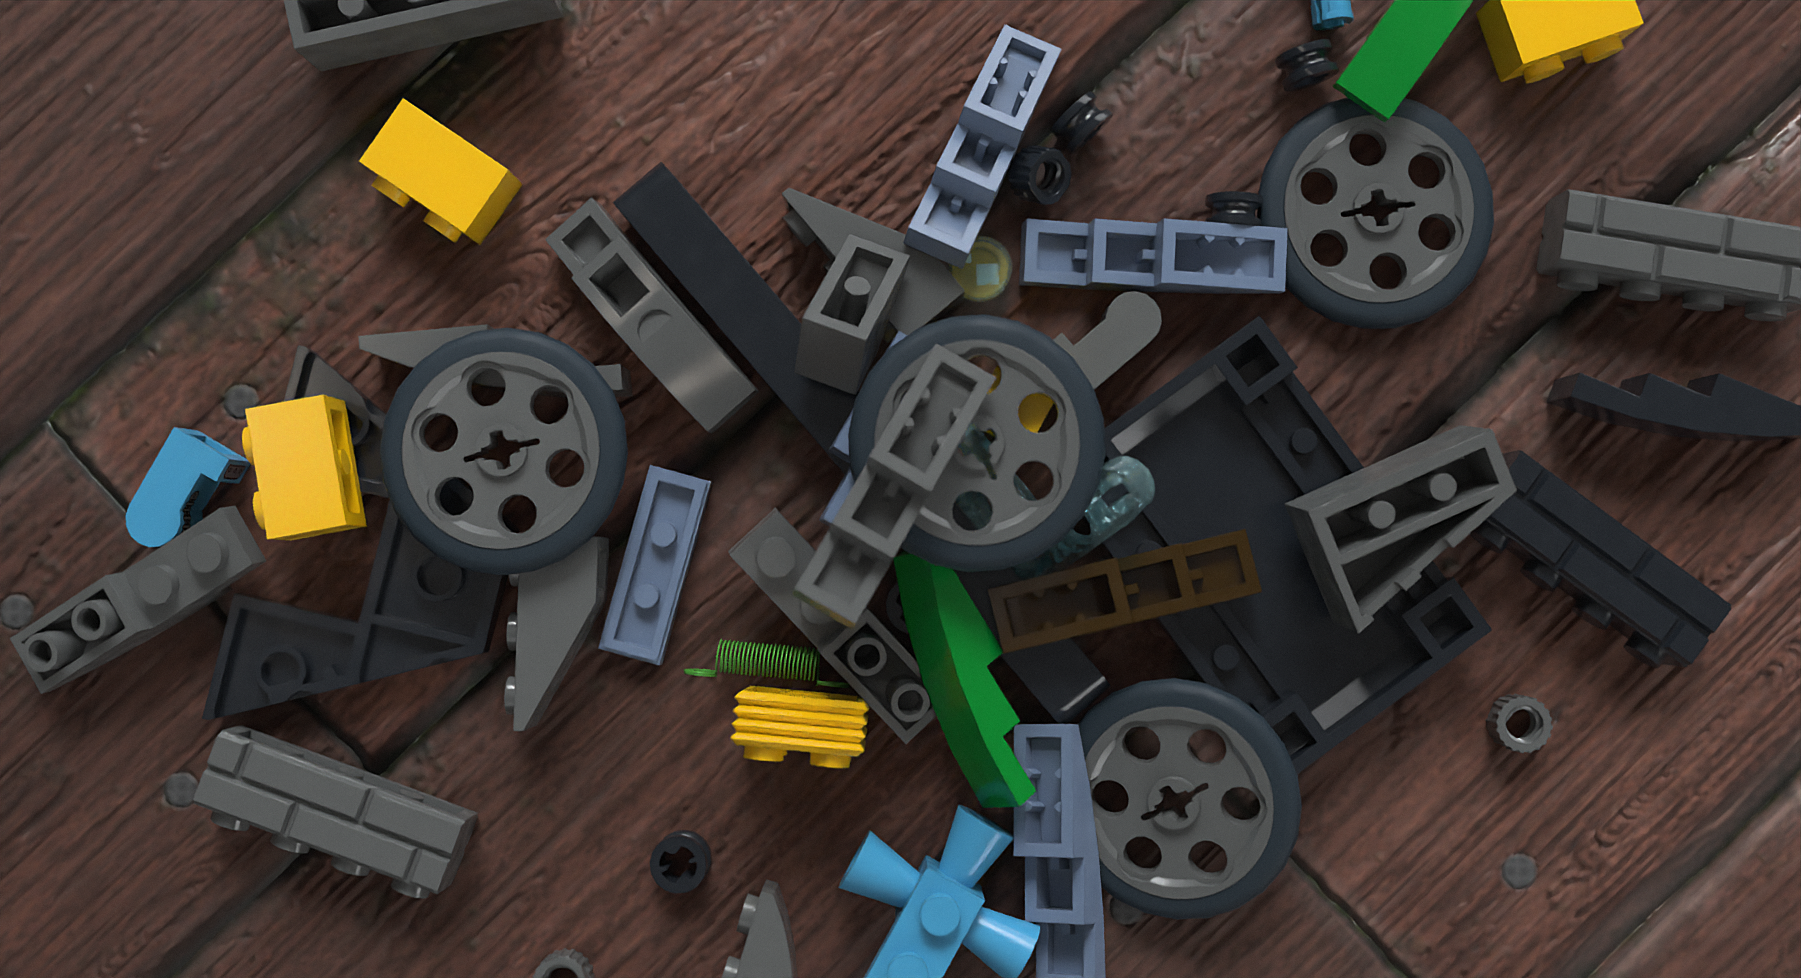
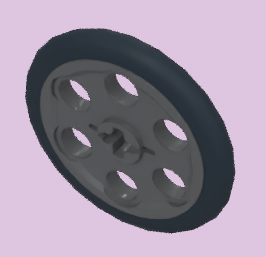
M1348 97L1326 103L1304 116L1277 143L1264 167L1258 195L1263 197V206L1257 209V218L1261 219L1262 226L1288 228L1285 287L1306 307L1331 321L1362 329L1401 327L1425 320L1450 305L1476 276L1487 255L1494 227L1493 192L1484 163L1469 139L1445 116L1417 101L1405 98L1386 122H1382ZM1368 134L1379 142L1381 158L1377 164L1363 166L1352 158L1349 151V143L1353 136ZM1424 156L1436 163L1440 177L1438 184L1434 188L1424 189L1411 181L1408 167L1412 158ZM1317 172L1328 177L1332 183L1333 194L1327 204H1312L1302 195L1300 185L1301 179L1305 174ZM1371 196L1375 197L1377 206H1388V209L1403 205L1410 207L1398 208L1380 220L1379 226H1376V221L1372 216L1363 217V214H1356L1350 217L1341 216L1342 214H1353L1371 201ZM1424 218H1438L1448 227L1450 238L1444 250H1430L1420 241L1418 230ZM1327 233L1335 236L1340 241L1343 248V256L1338 265L1326 267L1314 260L1310 245L1316 235ZM1388 256L1399 264L1401 280L1395 289H1382L1372 281L1370 265L1375 257Z
M990 315L949 317L920 327L891 346L869 371L854 402L848 432L850 469L854 481H857L871 452L899 407L903 395L909 390L935 344L942 346L966 361L979 356L990 358L996 362L1000 369V384L994 391L986 395L970 425L974 424L980 433L991 430L995 436L996 441L988 446V454L990 456L988 461L996 475V479L992 480L984 463H979L974 454L962 457L957 447L900 547L933 565L965 572L1003 570L1033 560L1064 539L1084 516L1099 486L1106 449L1104 418L1093 386L1069 353L1048 335L1019 321ZM1043 394L1049 397L1055 404L1057 410L1056 422L1048 431L1042 433L1031 432L1021 424L1018 409L1021 401L1027 396ZM965 434L963 435L958 445H960L966 439ZM1028 461H1037L1044 464L1052 475V488L1050 492L1038 501H1029L1022 498L1014 487L1016 470ZM964 492H980L991 503L992 515L990 521L980 530H964L953 519V503Z
M499 328L474 331L444 343L414 367L398 387L385 416L380 456L383 483L394 511L417 541L440 559L468 571L508 575L533 572L561 561L593 537L611 514L623 486L628 447L625 420L614 392L590 361L568 344L540 332ZM486 370L498 371L505 381L506 390L503 397L492 406L479 405L472 395L474 379L479 373ZM546 388H560L568 398L569 406L566 415L557 423L546 424L541 422L534 411L535 398ZM448 415L457 425L458 438L450 449L443 452H435L426 443L425 428L434 417ZM503 434L506 440L516 443L529 444L540 440L538 445L519 448L520 452L510 456L511 466L506 469L502 462L479 458L468 462L469 458L489 454V450L498 447L497 436ZM573 450L583 460L584 474L575 485L567 488L560 487L551 479L549 472L550 463L559 452ZM463 478L473 489V502L468 511L461 515L453 516L446 512L441 505V489L451 479ZM523 495L533 501L537 510V518L529 530L523 533H515L506 527L502 512L505 504L511 498Z
M1176 678L1142 681L1111 693L1088 710L1080 720L1078 726L1091 790L1099 851L1101 887L1115 899L1147 914L1177 920L1210 918L1242 907L1263 893L1285 868L1299 833L1302 803L1298 775L1285 744L1265 718L1241 699L1206 683ZM1137 726L1151 729L1160 741L1159 754L1148 760L1133 756L1125 743L1127 731ZM1201 729H1210L1217 732L1226 743V755L1214 763H1206L1199 760L1190 749V738L1193 733ZM1104 780H1113L1120 783L1128 793L1129 802L1127 808L1119 812H1110L1103 809L1095 799V785ZM1204 783L1208 784L1203 788L1195 790L1194 795L1189 798L1185 806L1186 813L1181 814L1176 806L1167 809L1163 806L1148 816L1144 815L1157 808L1167 793L1166 786L1170 785L1175 793H1181L1185 790L1189 793ZM1234 787L1248 788L1259 799L1261 807L1259 813L1251 819L1241 820L1234 818L1224 807L1223 796L1225 792ZM1135 837L1152 839L1161 850V862L1152 868L1137 866L1130 860L1127 854V843ZM1205 840L1219 844L1227 856L1226 867L1214 873L1199 869L1191 857L1192 846Z

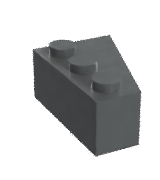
M1459 425L1289 501L1284 505L1332 621L1359 634L1374 620L1372 615L1401 589L1407 591L1422 577L1419 572L1448 546L1454 548L1517 490L1493 430Z

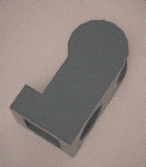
M1137 291L1125 292L1116 297L1103 312L1099 325L1074 346L1063 333L1059 334L1054 341L1075 359L1095 390L1154 339L1161 326V312L1156 302L1147 294Z

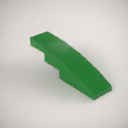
M1393 0L1332 87L1382 122H1386L1438 52L1473 0Z
M903 550L893 559L905 624L925 690L928 693L948 745L982 808L1020 807L1036 792V789L1003 737L1020 722L987 668L991 662L1003 653V650L955 571L950 568L933 565Z

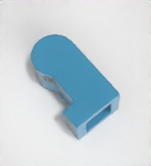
M174 427L128 506L125 516L126 527L130 536L139 544L147 547L163 546L203 519L202 510L207 505L220 482L239 484L250 466L249 461L198 430Z

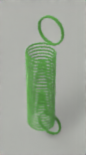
M721 639L717 649L715 670L690 668L684 669L683 672L684 674L694 676L717 677V664L720 645L722 643L719 672L721 673L723 669L724 646L726 643L724 674L727 670L729 644L730 654L728 662V674H730L731 672L733 645L734 656L732 674L735 673L737 646H739L736 669L737 675L739 673L740 668V652L742 645L743 654L741 660V675L743 674L744 670V655L746 645L747 656L745 663V675H747L749 651L751 646L749 676H751L754 648L755 659L753 676H755L756 674L758 649L759 661L757 676L760 675L761 655L763 647L764 655L762 665V677L764 676L765 657L768 647L766 677H768L769 673V659L772 649L770 677H772L773 675V662L775 650L776 663L774 678H776L777 676L779 652V678L781 677L782 659L785 650L783 679L785 678L786 660L789 650L787 679H789L790 675V662L793 651L791 679H793L794 677V664L797 653L795 679L797 680L798 678V667L801 654L800 680L802 679L803 662L805 656L804 680H806L807 664L809 658L808 681H810L812 659L814 654L812 681H814L816 661L818 656L816 686L823 685L840 688L850 687L848 683L819 681L820 653L818 649L816 651L813 647L811 652V647H809L807 652V647H804L803 651L802 646L799 650L798 646H796V648L792 646L790 649V646L788 645L786 650V646L783 645L782 648L781 644L779 645V647L777 644H775V646L771 644L769 647V644L767 643L765 647L764 643L761 646L760 643H758L757 645L756 642H754V644L752 642H750L749 644L748 642H745L744 645L743 641L741 642V644L739 641H737L736 643L735 641L731 642V640H729L728 642L727 640H725L723 643V640Z

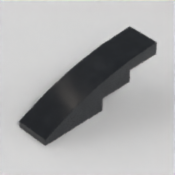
M1576 373L1555 379L1546 403L1609 424L1673 437L1736 442L1801 439L1800 405L1720 373L1689 380L1687 388L1651 373L1624 379L1619 388L1583 373Z

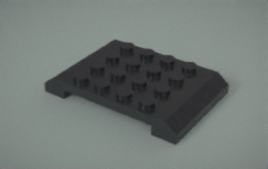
M1258 316L1104 428L1106 453L1100 483L1082 519L1111 559L1116 557L1118 559L1179 543L1185 544L1246 529L1262 593L1155 619L1202 683L1209 684L1238 697L1265 718L1285 744L1298 774L1491 632L1492 629L1454 577H1445L1433 561L1419 572L1422 577L1407 591L1401 589L1372 615L1374 620L1359 634L1332 621L1284 504L1357 472L1364 467L1293 373L1298 367L1262 318Z

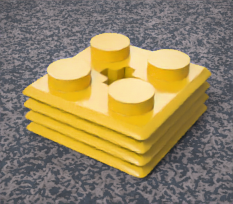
M752 685L734 696L740 705L733 710L738 716V719L732 723L737 732L730 739L735 745L744 746V758L761 761H783V757L787 755V750L811 752L810 764L849 768L851 756L857 757L865 750L866 741L864 738L867 732L865 725L868 721L866 712L869 710V705L861 696Z

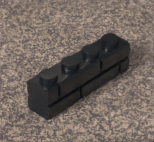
M1517 450L1502 453L1517 491L1469 533L1470 536L1491 551L1501 554L1504 549H1507L1525 562L1520 572L1539 587L1554 592L1557 587L1576 600L1572 610L1580 618L1602 630H1606L1609 625L1628 638L1623 646L1624 649L1644 664L1657 669L1661 664L1687 667L1692 664L1709 641L1708 636L1717 630L1732 609L1730 607L1731 604L1523 451Z

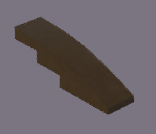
M1246 529L1118 559L1116 557L988 589L1003 654L1262 593Z

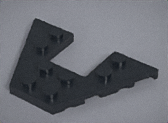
M298 345L284 402L323 394L344 400L361 492L389 498L383 483L380 445L386 413L314 350ZM462 478L448 481L440 493L442 507L453 516L461 515L468 511L474 498L472 487ZM389 501L359 621L251 594L234 593L202 719H216L487 653L490 650L508 575L468 571L440 559L411 535L395 513L391 501ZM503 515L506 527L512 532L519 533L520 529Z

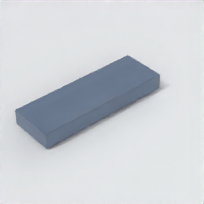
M649 466L598 649L656 665L663 664L713 482L660 467Z

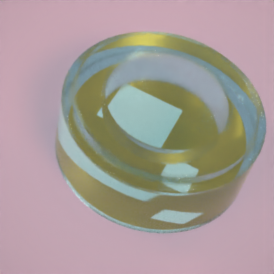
M978 236L963 269L949 264L948 271L965 290V299L984 302L994 299L1004 291L1011 276L1012 262L1008 251L1000 242L990 237Z

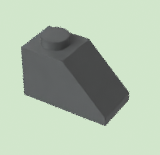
M849 234L802 317L794 373L856 395L880 347L908 267L910 255Z

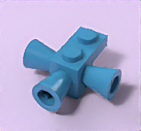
M958 805L941 861L938 862L926 855L918 870H916L869 830L853 856L838 888L896 906L897 908L895 910V922L864 978H943L961 943L1001 978H1017L1035 947L1040 933V925L982 907L985 899L981 885L977 884L978 880L1012 842L1014 835L982 814L963 805Z

